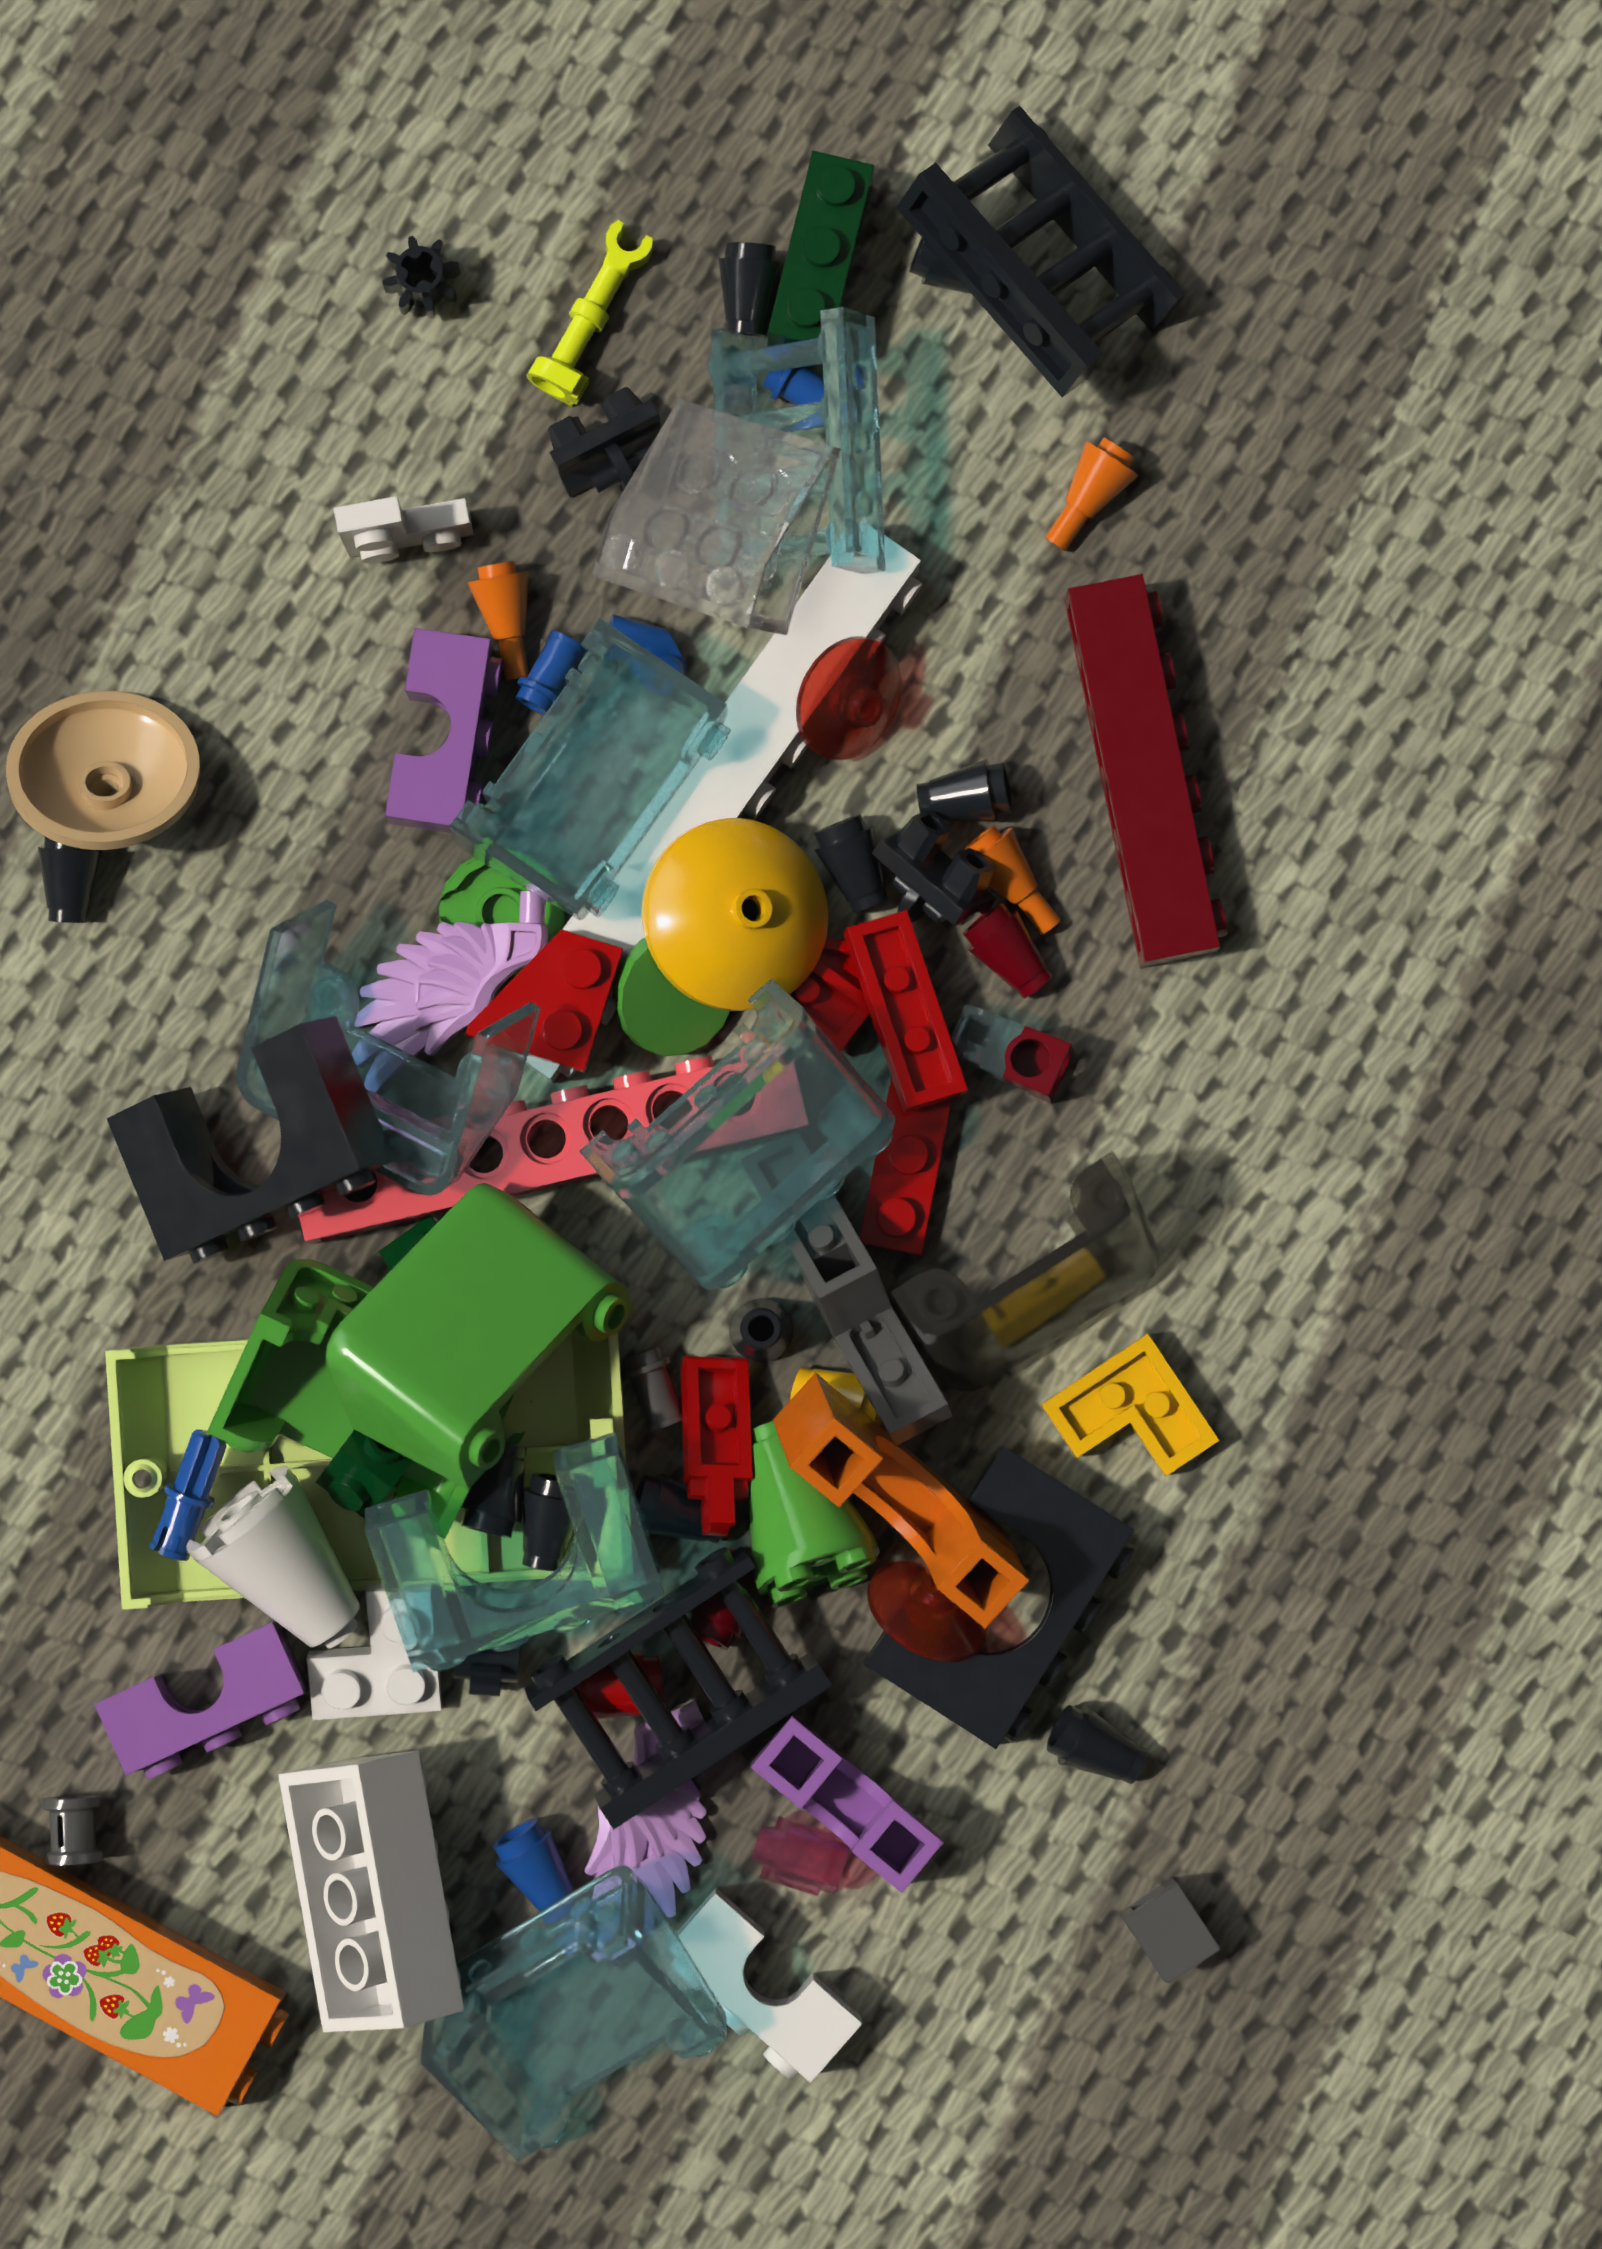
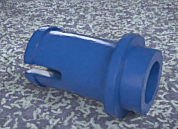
M781 353L763 383V387L772 391L770 398L777 401L781 396L822 420V423L828 426L848 390L836 386L799 364L801 357L795 354L791 359Z
M551 631L549 634V639L527 678L520 677L516 683L520 688L516 699L527 708L544 716H549L553 708L560 709L563 700L559 696L581 657H584L587 651L580 643L557 631Z

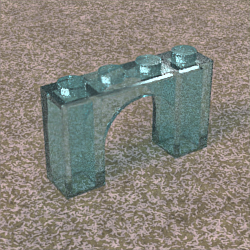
M616 1432L553 1451L555 1474L575 1532L574 1539L563 1563L551 1575L530 1586L514 1589L495 1588L482 1584L465 1574L450 1555L428 1489L365 1508V1534L413 1672L428 1667L434 1671L450 1669L462 1663L468 1655L490 1648L497 1652L512 1650L524 1644L530 1636L552 1629L561 1633L574 1631L588 1624L592 1617L615 1610L619 1613L636 1612L649 1606L654 1598L664 1596L661 1571Z

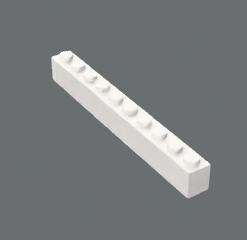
M860 517L856 519L562 930L623 948L622 962L629 951L641 939L645 938L642 924L643 893L650 871L658 857L672 841L696 826L718 819H743L746 814L755 820L760 815L776 791V788L768 782L782 763L793 768L813 739L812 736L805 732L819 711L827 717L833 713L850 687L842 681L846 673L856 660L864 666L871 660L886 637V634L879 630L881 624L892 609L902 615L920 591L923 583L915 578L919 573L920 559ZM613 987L601 1021L605 1026H608L615 1018L614 1013L618 1014L616 1009L617 999L612 997ZM503 1048L551 1083L555 1082L560 1073L571 1078L576 1070Z

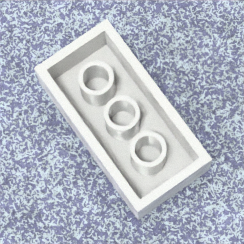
M419 1750L337 1760L278 1774L323 2032L406 2028L464 2011L460 1989L461 1977L454 1955L449 1926V1909L444 1898L437 1858L438 1846L433 1835L426 1795L427 1783L421 1767Z

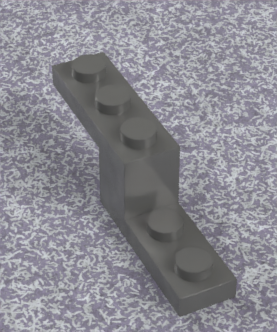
M793 1129L739 1157L748 1178L796 1260L817 1310L893 1444L897 1446L952 1417L947 1401L893 1310L874 1262L798 1131Z

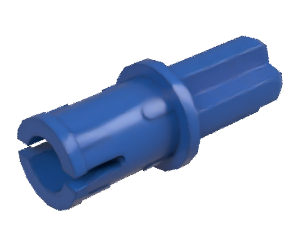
M196 1429L192 1433L175 1483H167L164 1489L168 1497L159 1525L149 1547L153 1551H159V1554L172 1559L189 1560L190 1554L187 1552L186 1545L189 1540L195 1541V1536L206 1508H212L215 1499L210 1496V1492L226 1450V1442L208 1434L207 1430Z

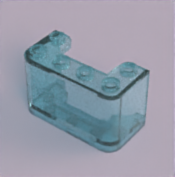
M772 979L748 999V1002L754 1007L757 1016L751 1029L744 1023H741L733 1031L742 1042L648 1127L645 1128L636 1118L627 1126L634 1135L616 1141L611 1139L602 1130L579 1151L700 1287L706 1290L717 1287L727 1288L738 1282L747 1271L748 1264L769 1245L777 1244L789 1236L795 1228L797 1220L818 1201H824L833 1196L843 1185L845 1177L864 1159L882 1152L889 1145L893 1137L892 1130L895 1126L896 1117L891 1109L806 1010Z

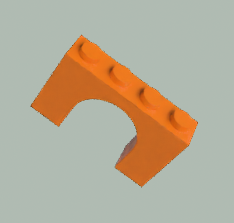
M816 1372L773 1419L790 1468L838 1507L852 1493L871 1506L919 1553L930 1571L936 1588L984 1628L996 1618L1029 1581L1002 1527L969 1502L966 1497L902 1444L895 1446L888 1433Z

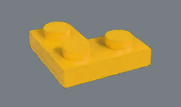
M1145 1334L1040 1404L1075 1458L1080 1457L1127 1424H1130L1162 1474L1167 1476L1219 1441L1149 1334Z

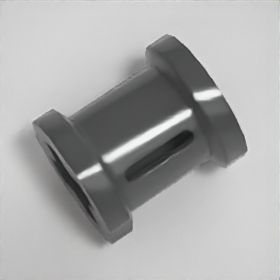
M68 1795L43 1798V1809L50 1812L51 1851L45 1853V1864L76 1865L103 1861V1852L96 1848L94 1809L101 1806L100 1795Z

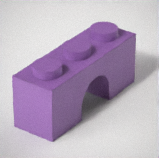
M414 628L405 692L411 701L430 703L442 708L450 716L451 728L449 736L442 747L429 755L412 756L395 753L385 817L390 824L465 835L467 821L479 820L484 783L474 782L477 757L488 759L493 736V721L483 719L487 695L498 696L503 670V659L493 657L494 648L490 639Z
M274 1621L213 1649L221 1667L224 1682L220 1697L209 1709L193 1710L179 1704L171 1695L162 1674L94 1704L125 1775L143 1769L147 1780L183 1764L178 1751L201 1741L207 1753L241 1737L242 1735L237 1724L261 1714L265 1725H268L300 1710L301 1708L296 1697L310 1691V1688L282 1626Z
M794 1713L787 1717L751 1761V1768L797 1807L803 1808L823 1823L851 1849V1852L901 1893L904 1892L943 1844L941 1836Z

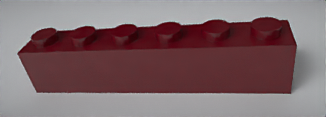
M1143 574L1068 588L1064 603L1139 967L1144 968L1214 954L1220 948L1218 937L1227 936V923L1221 899L1210 900L1205 875L1214 874L1213 855L1208 837L1197 838L1193 813L1202 811L1201 798L1195 775H1184L1180 752L1189 749L1188 735L1182 713L1172 714L1167 690L1176 688V679L1170 652L1159 653L1154 628L1163 627L1162 609L1157 590L1146 591Z

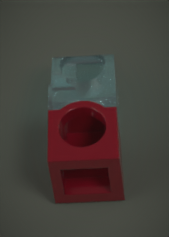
M970 1005L963 1006L950 1036L958 1061L990 1073L993 1078L1024 1090L1029 1095L1050 1104L1054 1100L1074 1054L1072 1044Z

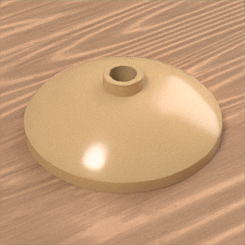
M93 691L58 700L30 718L17 733L10 746L6 762V778L9 794L16 810L40 834L53 841L75 848L112 850L150 840L170 828L182 817L197 793L200 781V758L197 744L189 728L167 707L154 700L133 693Z

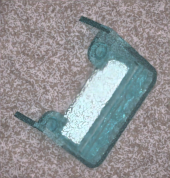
M325 900L270 928L237 1065L236 1081L244 1099L251 1106L279 1120L251 1047L300 1023L336 1016L395 1161L377 1168L375 1171L419 1194H438L460 1179L515 1099L541 1007L529 1002L479 1031L475 1038L473 1050L462 1058L456 1077L355 1026L359 1010V994L356 985L343 970L324 961L337 908L336 904Z

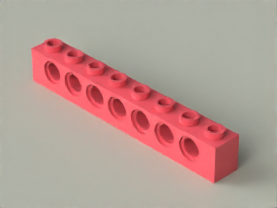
M774 1042L760 1043L737 1050L739 1061L714 1066L712 1056L696 1058L675 1064L677 1075L653 1081L650 1071L632 1073L614 1078L612 1081L615 1090L589 1095L587 1085L572 1087L551 1093V1105L527 1110L525 1100L508 1102L488 1108L490 1119L465 1124L463 1115L444 1117L425 1123L427 1134L406 1139L402 1138L401 1129L385 1131L384 1135L395 1161L373 1170L378 1181L374 1195L364 1202H352L346 1195L339 1196L336 1188L322 1194L326 1205L299 1217L304 1240L307 1243L314 1244L425 1218L429 1215L434 1216L447 1213L470 1189L482 1183L492 1185L515 1197L787 1133L793 1129L807 1128L790 1049L776 1052ZM739 1080L751 1088L753 1101L746 1111L739 1114H729L718 1106L716 1093L720 1086L727 1081ZM679 1095L690 1104V1117L681 1127L668 1129L659 1125L655 1120L654 1108L657 1102L664 1096ZM607 1109H615L627 1117L628 1130L625 1136L618 1142L610 1144L600 1142L592 1133L593 1120L600 1112ZM543 1124H555L565 1132V1146L558 1155L552 1158L538 1157L532 1152L530 1147L532 1133ZM483 1138H491L498 1141L503 1149V1158L500 1165L488 1173L474 1171L468 1162V1153L471 1146ZM419 1153H431L438 1158L440 1163V1174L437 1180L430 1186L423 1188L412 1186L406 1176L408 1162Z

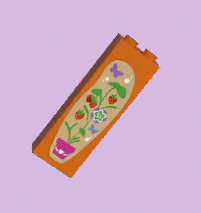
M0 1835V1997L216 2116L223 2111L228 2101L240 2106L258 2074L257 2070L248 2066L260 2043L271 2049L289 2016V2013L279 2008L287 1992L56 1865L45 1864V1859Z

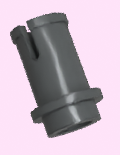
M655 1346L624 1358L623 1362L627 1371L622 1372L621 1375L623 1380L629 1378L631 1380L639 1405L646 1419L648 1431H655L681 1421L682 1409L666 1364L671 1362L670 1357H663L659 1346Z

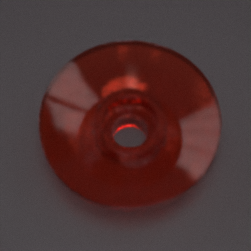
M848 637L829 646L812 663L803 678L798 692L796 721L801 738L813 752L831 760L851 759L869 750L885 734L897 712L902 688L899 665L893 653L885 645L869 637Z
M913 1561L888 1563L875 1572L868 1584L867 1600L875 1620L893 1640L909 1651L927 1659L951 1663L973 1657L983 1646L987 1637L988 1627L984 1628L936 1588L926 1564Z

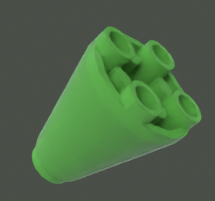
M773 1421L752 1429L753 1478L748 1485L752 1558L756 1566L753 1569L754 1579L760 1595L768 1596L772 1608H780L794 1604L807 1597L806 1589L829 1582L832 1590H839L865 1580L868 1577L865 1567L876 1561L875 1557L880 1551L875 1536L849 1497L838 1507L790 1468Z

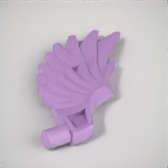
M521 891L519 923H483L479 927L462 921H458L454 925L442 922L437 928L440 934L418 932L416 941L422 945L400 943L397 946L396 953L405 957V960L378 964L376 968L377 973L392 978L379 980L361 987V997L376 999L349 1020V1024L353 1029L379 1023L365 1036L352 1055L358 1069L377 1057L365 1083V1088L371 1102L421 1051L424 1050L427 1055L434 1056L450 1039L467 1028L468 1024L494 999L500 985L514 972L525 967L548 943L547 925H545L546 892Z
M696 1701L671 1711L680 1727L687 1725L692 1730L704 1722ZM643 1720L634 1728L635 1746L633 1762L636 1766L658 1752L655 1746L659 1741L647 1722ZM691 1779L614 1830L598 1806L599 1828L597 1839L584 1869L586 1874L591 1876L595 1874L579 1918L564 1946V1950L568 1954H574L587 1944L605 1924L600 1953L604 1956H609L626 1933L635 1909L638 1919L639 1937L642 1939L650 1938L659 1904L666 1917L676 1915L673 1881L682 1893L688 1892L691 1889L685 1859L694 1867L700 1865L702 1858L693 1840L701 1843L706 1838L705 1832L696 1817L702 1819L706 1814V1809L698 1801L700 1799V1791Z

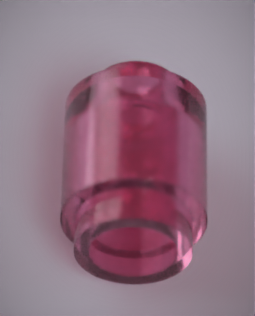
M778 1816L774 1828L764 1824L761 1825L751 1862L762 1865L759 1875L761 1879L818 1896L820 1891L835 1895L850 1848L845 1843L836 1841L837 1835L832 1832Z

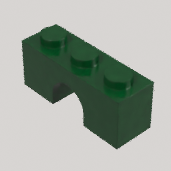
M812 150L768 329V351L792 357L796 354L801 359L829 365L842 313L848 275L855 247L859 243L873 186L874 165Z

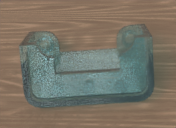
M599 618L581 643L582 647L588 652L578 666L579 671L571 667L565 676L566 686L495 784L489 781L483 789V795L488 803L486 805L479 803L476 806L468 800L449 826L460 848L578 920L585 918L589 912L599 917L606 910L619 889V885L613 881L701 757L703 756L708 761H711L722 748L731 732V729L724 725L728 714L726 703L601 618Z
M626 1865L617 1866L456 1962L461 1977L460 1989L464 2011L424 2022L420 2063L517 2161H520L540 2148L546 2149L553 2146L563 2137L568 2128L572 2096L667 2041L668 2048L681 2059L708 2055L720 2042L726 2039L727 2017L719 2000L648 1886L631 1868Z

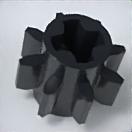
M409 236V248L400 256L392 252L386 254L388 264L396 271V275L385 278L382 284L385 293L402 292L399 300L401 314L406 315L413 306L425 308L426 314L432 319L435 318L434 305L438 304L443 298L448 302L457 301L456 291L451 285L447 284V279L456 278L461 274L459 263L457 261L442 263L441 259L444 256L445 248L443 241L440 239L434 242L431 248L418 246L415 237ZM427 267H430L434 281L430 283L421 280L416 287H413L409 276L410 272L422 274Z
M475 1617L474 1631L457 1630L453 1679L470 1680L469 1695L500 1697L501 1682L518 1683L522 1634L505 1633L506 1619Z

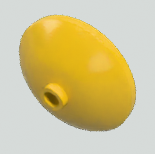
M726 818L706 822L686 831L672 841L661 853L646 881L642 900V924L646 943L652 958L663 975L675 988L692 1000L708 1007L727 1011H745L761 1008L780 1001L795 991L808 978L820 959L825 945L828 930V905L820 876L812 861L797 843L767 824L749 819ZM746 898L751 899L757 905L758 915L755 921H750L743 915L742 904Z

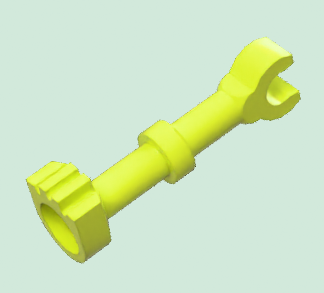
M620 220L611 224L606 232L607 255L603 266L585 298H577L569 312L572 321L551 357L537 356L526 375L527 379L538 389L571 407L579 403L589 385V378L584 376V373L574 369L577 361L593 333L601 332L607 323L609 315L606 313V310L623 279L628 276L630 271L644 266L652 255L653 238L648 235L644 237L639 248L634 251H625L619 247L618 241L624 232V223Z

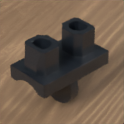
M624 387L607 396L602 402L601 407L608 422L587 432L578 416H568L549 427L548 431L553 450L549 453L561 483L570 498L592 486L600 493L617 483H620L628 498L641 492L634 475L654 465L651 456L670 446L662 428L659 413L651 400L642 403L630 388Z
M933 811L914 815L899 833L880 839L872 855L897 875L892 885L904 895L898 906L897 913L907 910L911 923L919 920L926 914L938 925L947 919L955 926L975 912H979L981 915L988 913L996 900V897L987 890L996 865L980 851L971 848L959 851L953 860L940 849L951 833L949 824Z

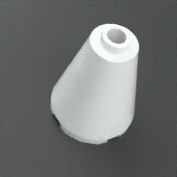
M287 1465L276 1467L269 1471L276 1482L263 1490L255 1481L246 1485L222 1504L198 1528L206 1537L202 1544L189 1540L186 1549L197 1563L309 1647H316L324 1643L327 1648H332L345 1640L358 1626V1622L353 1617L359 1611L360 1604L297 1477Z

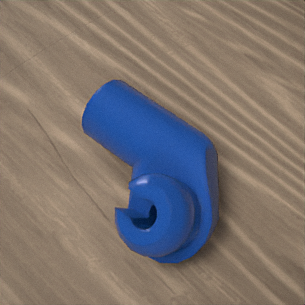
M613 614L611 616L606 631L605 644L635 653L648 680L654 686L667 690L676 688L686 675V664L670 632L660 627Z

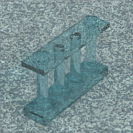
M845 307L821 310V332L818 338L756 349L754 338L724 328L711 329L712 351L708 357V370L713 381L720 536L716 546V559L721 570V582L750 589L765 588L764 563L826 554L831 555L832 567L860 574L886 571L874 317ZM823 364L824 396L820 402L757 412V374ZM821 427L826 428L827 459L824 465L760 475L759 437ZM828 491L830 523L826 529L763 538L761 500Z

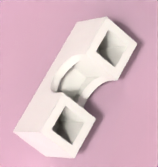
M716 1887L665 1945L664 1953L672 1960L666 1966V1969L692 1993H695L702 1986L718 2000L720 2004L714 2012L740 2036L743 2037L750 2029L769 2046L763 2053L764 2057L784 2076L792 2080L800 2073L811 2083L861 2026V2015L814 1973L809 1976L796 1992L787 1997L768 1998L757 1993L749 1985L745 1977L744 1964L751 1951L764 1938V1929Z

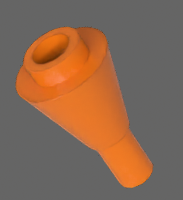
M1103 437L1098 446L1086 441L1065 499L1067 505L1045 536V539L1066 552L1088 518L1092 519L1138 477L1135 472L1129 469L1135 458L1105 437Z
M515 561L477 567L479 580L467 582L493 640L498 642L500 658L503 659L504 679L507 681L527 677L529 669L522 636L525 635L529 571L517 573Z
M995 825L979 834L964 848L980 851L996 865L988 887L1012 905L1017 904L1041 935L1051 930L1060 922V917L1036 889L1038 884L1012 827L1000 833Z

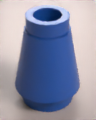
M536 1818L515 1826L493 1844V1848L499 1856L496 1865L536 1909L540 1910L546 1920L559 1916L578 1901L551 1829H543Z

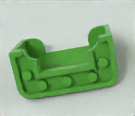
M482 1183L470 1189L343 1319L332 1333L327 1345V1367L354 1430L469 1489L487 1469H490L499 1461L505 1447L504 1429L498 1410L575 1328L582 1337L594 1342L603 1341L623 1327L627 1318L632 1314L633 1308L627 1290L620 1281L511 1194L487 1183Z
M297 1259L287 1264L256 1321L207 1433L225 1441L233 1449L247 1453L269 1449L275 1444L279 1434L328 1457L334 1458L354 1429L327 1367V1345L338 1325L375 1287L315 1260ZM514 1394L498 1410L502 1422ZM412 1461L394 1485L397 1489L393 1495L391 1507L399 1518L400 1523L407 1530L415 1534L427 1535L444 1543L470 1488L466 1489L427 1467Z

